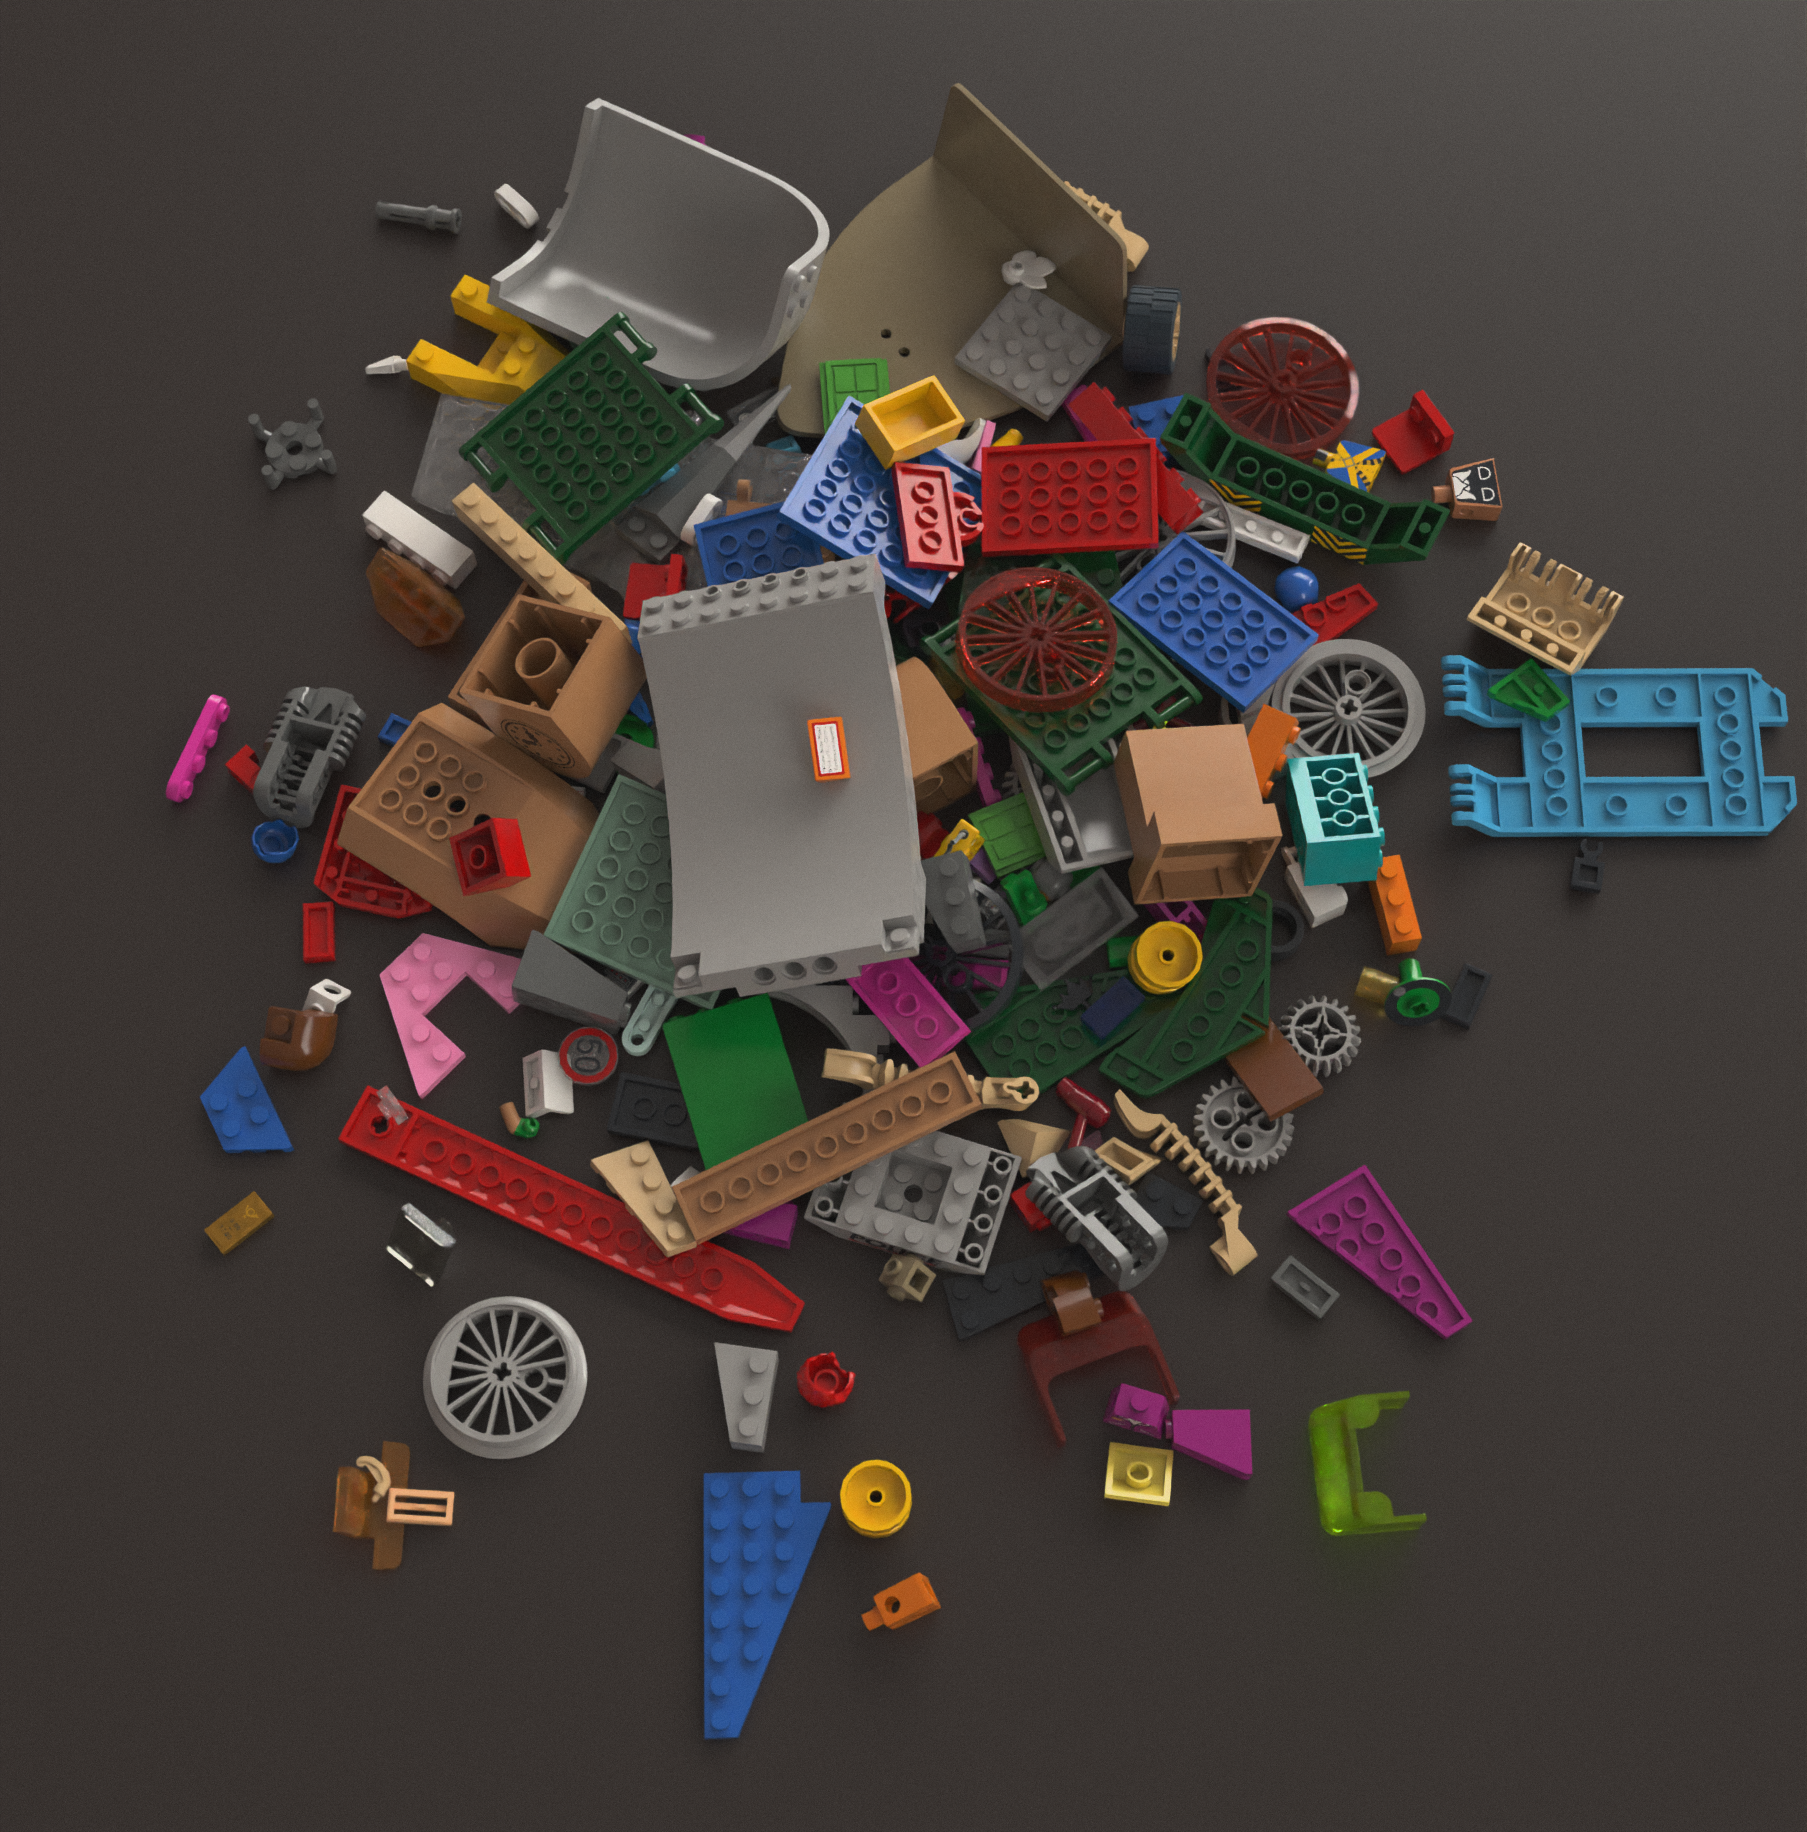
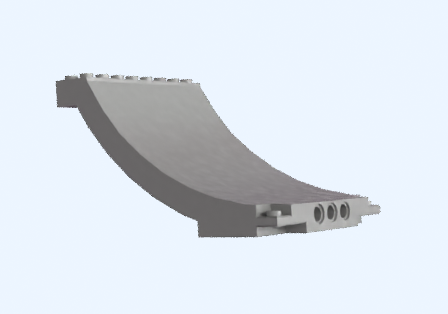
M876 554L859 555L851 559L836 562L829 561L821 565L806 568L799 567L792 571L777 574L770 573L762 577L740 579L732 583L711 585L703 589L681 591L678 594L663 597L656 596L643 600L637 639L640 644L658 732L668 810L673 900L670 958L676 969L673 986L675 997L736 987L740 997L858 977L861 976L862 965L919 955V944L924 943L926 876L920 859L915 791L901 691L884 608L885 580ZM842 717L851 778L825 783L816 782L807 720Z

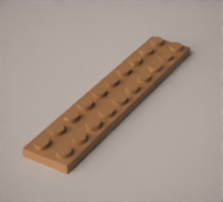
M954 1051L672 1186V1189L692 1234L699 1245L983 1107Z

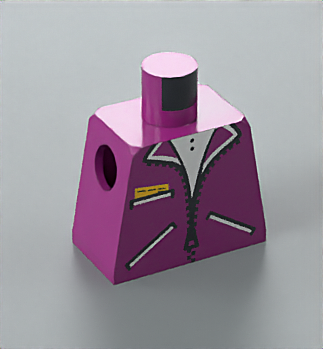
M1120 1384L1111 1390L1102 1422L1161 1439L1165 1419H1167L1170 1408L1166 1397L1127 1384Z

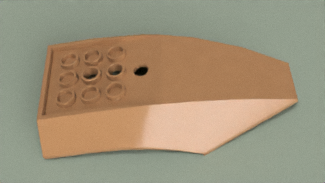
M440 703L418 713L349 805L337 844L446 913L486 942L490 947L525 950L532 930L544 935L595 826L599 813L591 801L546 767L494 733L447 705ZM431 786H439L441 788L439 795L433 798L425 796L426 790ZM457 800L465 802V807L462 811H450V806L453 802ZM481 815H487L490 818L517 819L531 877L510 887L463 896L449 838L474 827L475 819ZM562 947L564 950H566V951L569 952L570 954H578V953H575V952H573V951H571V950H568V949Z

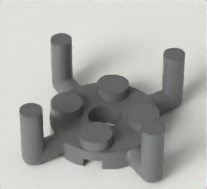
M312 398L307 402L312 416L307 424L286 421L273 433L263 428L257 414H251L248 417L254 436L267 443L265 453L271 466H263L261 472L269 489H276L284 477L298 478V475L305 473L309 475L318 468L329 474L336 473L337 465L330 450H324L322 439L316 431L324 419L317 399ZM294 446L303 448L298 455H290L288 451Z

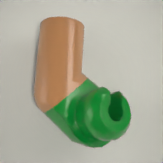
M513 1102L505 1103L499 1107L509 1133L527 1139L537 1134L540 1127L539 1122L533 1117L530 1120L519 1117Z

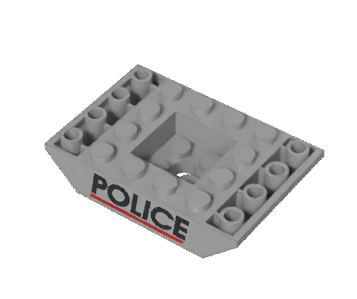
M934 1131L815 1188L804 1219L834 1236L891 1254L906 1256L907 1253H910L923 1260V1264L951 1273L984 1275L1022 1157ZM910 1188H917L922 1192L923 1196L920 1201L912 1203L906 1200L905 1192Z

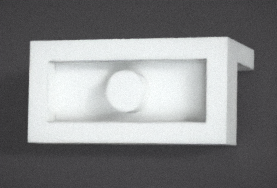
M541 1049L524 1057L523 1075L526 1117L537 1118L548 1112L567 1115L573 1113L572 1078L565 1074L561 1067L559 1053ZM567 1054V1061L571 1067V1057Z

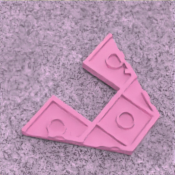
M422 933L380 974L417 1093L421 1099L433 1090L466 1057L464 1052L425 1016L466 976L510 1014L520 1004L514 1002L512 983L521 962L520 958Z

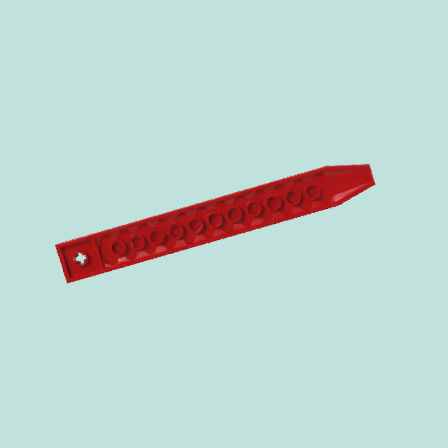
M368 1085L338 1138L339 1142L392 1167L403 1170L727 1321L791 1333L805 1306V1302L756 1263L709 1241L697 1244L693 1249L666 1257L645 1232L642 1223L625 1208V1203ZM383 1119L387 1120L386 1125L388 1129L385 1132L376 1133L377 1130L373 1126L374 1123H381Z

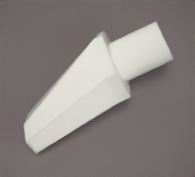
M391 356L367 366L365 369L366 374L399 373L401 370L409 371L406 363L407 359H402L401 356Z

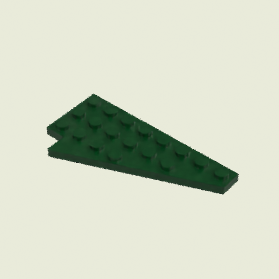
M1129 969L1093 974V994L1086 999L1092 1008L1087 1010L1080 1004L1074 1011L1052 1009L1053 1005L1057 1006L1063 1003L1062 998L1059 996L1061 993L1068 995L1067 984L1064 982V979L1020 986L1008 1006L998 1017L981 1029L969 1033L962 1040L988 1077H1030L1037 1083L1040 1095L1060 1083L1063 1078H1068L1130 1039L1179 996L1190 982L1171 994L1156 995L1145 991L1135 983ZM1089 975L1081 976V978L1087 982ZM1079 977L1068 979V981L1080 985ZM990 991L977 993L974 996L983 1009H985L999 993Z

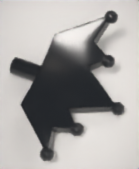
M1089 973L1087 982L1079 977L1080 985L1065 978L1064 982L1067 984L1068 995L1061 993L1059 996L1062 998L1063 1003L1057 1006L1053 1005L1052 1009L1074 1011L1082 1004L1087 1010H1090L1092 1006L1086 999L1093 994V974Z

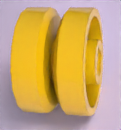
M1174 921L1158 922L1148 927L1131 945L1128 954L1129 972L1135 983L1145 991L1156 995L1171 994L1190 982L1200 970L1203 959L1202 947L1196 934L1187 926Z
M882 1460L864 1461L852 1468L843 1480L840 1492L843 1516L849 1526L860 1535L873 1539L889 1537L899 1531L908 1520L912 1506L910 1483L903 1471L892 1463ZM875 1495L877 1498L881 1495L882 1500L874 1503L871 1501L870 1496Z

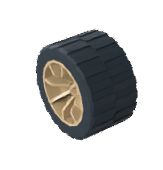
M1133 285L1131 287L1122 332L1123 367L1126 371L1168 375L1173 373L1178 353L1182 316V292L1179 288Z

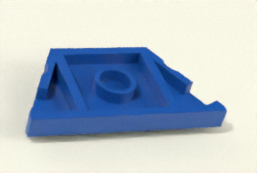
M245 1046L240 1048L200 1096L226 1153H242L243 1151L259 1153L266 1152V1150L293 1151L294 1148L247 1048Z

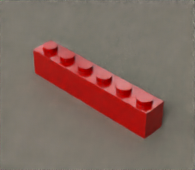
M1093 382L1068 404L1098 441L1149 438L1140 427L1134 430L1129 424L1133 418L1123 406L1117 409L1113 405L1116 398L1106 386L1100 389ZM1156 447L1158 513L1178 535L1204 513L1198 506L1202 500L1191 487L1187 491L1182 487L1181 483L1184 479L1174 467L1170 470L1166 468L1163 463L1167 459Z

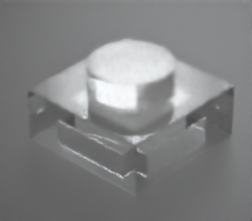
M387 1085L376 1092L381 1100L377 1106L387 1120L393 1117L399 1125L408 1119L403 1107Z

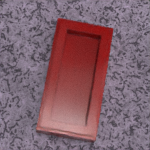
M333 901L303 904V960L305 964L335 961V905Z

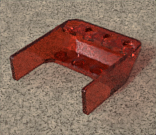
M1116 1291L1099 1297L1104 1316L1100 1317L1101 1323L1097 1327L1061 1337L1054 1316L1051 1315L1027 1324L1018 1333V1347L1059 1448L1066 1445L1067 1439L1050 1399L1048 1385L1052 1378L1134 1346H1147L1171 1406L1179 1401L1180 1394L1152 1326L1134 1297L1128 1292Z

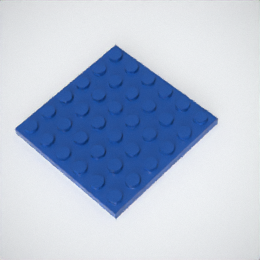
M848 395L776 518L845 560L859 555L876 554L885 584L925 608L930 609L950 571L905 567L891 468L885 470L856 427L855 422L864 404ZM937 448L904 462L949 467L953 492L966 493L975 497L973 501L982 512V475ZM963 518V520L969 525H975L978 522L971 521L968 518Z

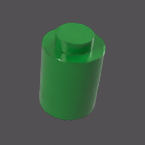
M1140 935L1106 939L1109 968L1128 967L1130 947Z

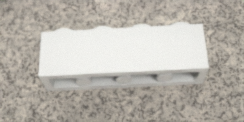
M385 490L362 515L366 524L365 529L373 538L377 540L381 538L386 541L389 548L396 554L401 555L403 553L408 556L415 567L420 570L425 568L431 572L433 578L441 585L445 586L448 584L456 589L477 565L474 552Z

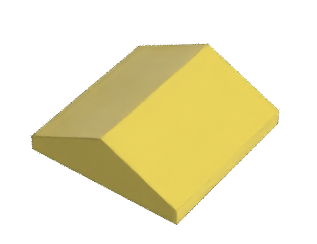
M1110 1442L1104 1498L1169 1506L1174 1451Z

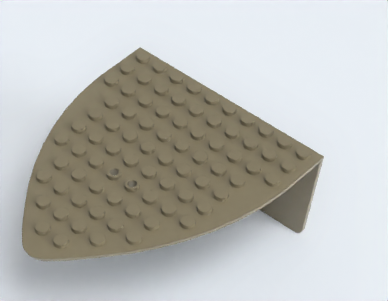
M959 83L954 84L950 88L933 156L884 190L868 204L842 231L826 253L811 306L801 325L786 344L777 392L788 384H791V391L776 409L778 424L784 431L792 435L823 439L825 433L819 363L831 360L887 359L890 393L935 375L965 419L962 428L972 426L977 418L990 421L1024 408L954 364L956 355L1014 286L1004 281L1001 272L1003 264L1011 261L1018 252L1033 251L1036 253V257L1048 258L1056 265L1055 271L1043 277L1047 287L1036 290L1112 336L1111 343L1093 364L1094 366L1123 344V322L1127 308V247L1123 239L963 85ZM883 335H888V336H890V337H889V338H883L882 336H883ZM900 354H907L908 356L902 357Z

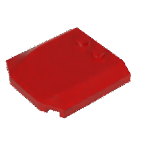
M341 784L315 875V886L341 907L397 919L431 911L433 906L431 903L337 844L347 809L361 791V788ZM450 807V811L458 812L457 809Z

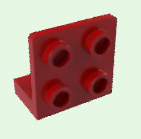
M1424 390L1413 394L1408 410L1372 429V435L1382 449L1386 451L1387 456L1401 474H1406L1450 450L1455 434Z
M671 554L670 565L632 563L630 565L623 611L624 618L640 620L643 600L686 591L689 568L683 555Z

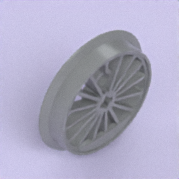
M1335 639L1311 646L1277 680L1272 697L1273 708L1297 718L1298 722L1323 721L1300 731L1294 745L1289 743L1288 748L1295 758L1328 756L1318 750L1339 729L1331 755H1336L1343 731L1345 730L1347 753H1354L1353 733L1367 760L1361 761L1362 765H1367L1368 778L1385 773L1404 761L1416 747L1425 724V700L1415 675L1401 659L1390 651L1362 640ZM1344 664L1359 666L1360 670L1350 671L1345 676ZM1338 665L1342 697H1340L1324 667ZM1365 669L1379 675L1372 684L1369 675L1364 672ZM1317 671L1331 697L1306 677ZM1384 680L1393 687V691L1362 704ZM1359 683L1362 685L1363 690L1354 691L1350 688L1349 684ZM1298 684H1301L1324 703L1293 694V691ZM1396 697L1400 698L1403 706L1401 709L1369 710ZM1290 702L1320 712L1290 713ZM1345 710L1351 711L1350 715L1344 714ZM1404 717L1405 725L1402 729L1371 718ZM1331 727L1312 748L1303 740L1310 735ZM1370 728L1400 738L1392 746ZM1361 733L1385 752L1374 757Z
M513 1296L486 1299L456 1314L445 1324L434 1339L426 1357L423 1372V1391L426 1405L439 1430L461 1449L474 1455L491 1459H511L526 1456L541 1450L555 1441L576 1417L582 1405L587 1386V1362L584 1349L571 1325L550 1307L531 1299ZM513 1316L503 1356L496 1317ZM519 1316L533 1320L534 1323L511 1355ZM491 1318L497 1358L475 1327V1324ZM540 1325L553 1334V1336L518 1358ZM469 1328H471L492 1362L460 1342L462 1334ZM559 1342L564 1352L563 1357L523 1365L554 1343ZM457 1348H460L487 1367L454 1361ZM566 1364L565 1380L550 1378L544 1369ZM452 1368L484 1373L450 1381ZM507 1368L511 1376H505L504 1380L501 1381L497 1373H503L504 1369ZM534 1373L543 1375V1382L539 1387L530 1388L527 1386V1379L530 1375ZM482 1382L447 1405L449 1388ZM550 1385L563 1387L556 1403L543 1396L548 1392ZM515 1387L527 1395L535 1397L552 1408V1410L541 1421H537ZM487 1389L464 1423L455 1418L452 1414L455 1409ZM509 1391L513 1392L533 1423L532 1427L516 1433ZM495 1392L486 1433H480L471 1429L470 1426ZM503 1392L510 1434L492 1435Z

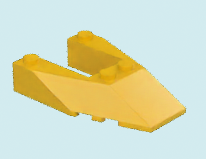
M464 275L450 295L455 314L498 334L497 338L478 366L420 339L411 352L406 363L412 379L482 413H501L570 352L547 330L487 303L490 286Z

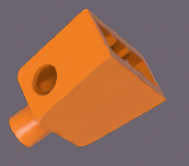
M917 1573L873 1596L876 1606L862 1612L861 1616L869 1631L883 1624L893 1630L941 1608L928 1578ZM899 1601L900 1608L896 1613H893L892 1605L894 1602Z

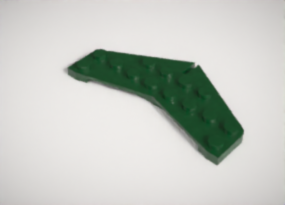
M1256 887L1252 896L1214 899L1201 943L1203 959L1200 970L1179 996L1121 1047H1117L1105 1058L1098 1069L1099 1074L1141 1098H1151L1265 1035L1264 1030L1242 1017L1244 1015L1264 1028L1269 1029L1273 902L1266 892Z

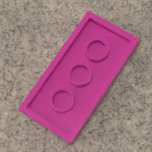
M908 957L862 965L861 976L846 979L920 1068L943 1057L971 1032Z

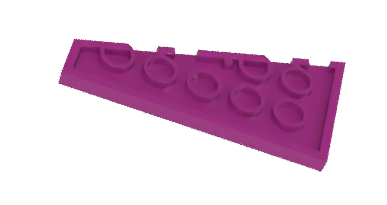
M1363 1165L1287 1212L1286 1216L1444 1340L1472 1323V1319L1366 1165Z

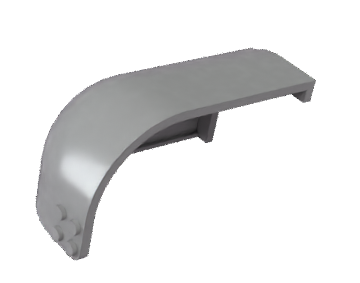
M597 98L585 106L575 157L564 190L569 195L563 208L557 207L546 229L549 234L543 242L537 240L521 258L491 278L487 303L578 345L616 313L624 312L630 319L629 323L636 331L658 350L653 359L644 361L641 364L656 381L677 388L689 383L695 390L722 388L734 384L756 370L775 354L801 325L815 294L829 242V227L820 210L806 196L784 181ZM622 331L614 333L631 354L637 350V347Z

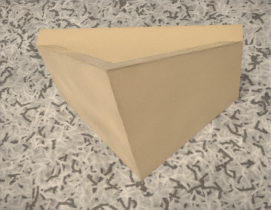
M1021 1119L1001 1120L998 1122L1011 1154L1022 1157L1019 1166L1022 1178H1028L1027 1169L1039 1158L1053 1152L1058 1153L1071 1133L1069 1130Z
M1115 1137L1095 1150L1099 1158H1102L1107 1163V1166L1114 1170V1174L1117 1173L1122 1178V1181H1125L1129 1186L1165 1160L1135 1149Z

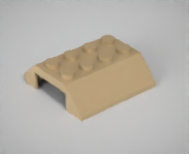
M1520 542L1511 554L1505 572L1488 596L1480 598L1468 615L1467 621L1571 676L1581 669L1603 637L1624 597L1612 591L1603 608L1600 609L1609 591L1608 588L1602 586L1596 593L1592 605L1584 602L1583 600L1589 592L1593 580L1586 577L1575 596L1574 593L1583 575L1560 564L1549 582L1548 580L1557 564V561L1553 559L1546 563L1540 578L1533 575L1532 572L1540 560L1541 553L1535 550L1523 568L1532 548Z

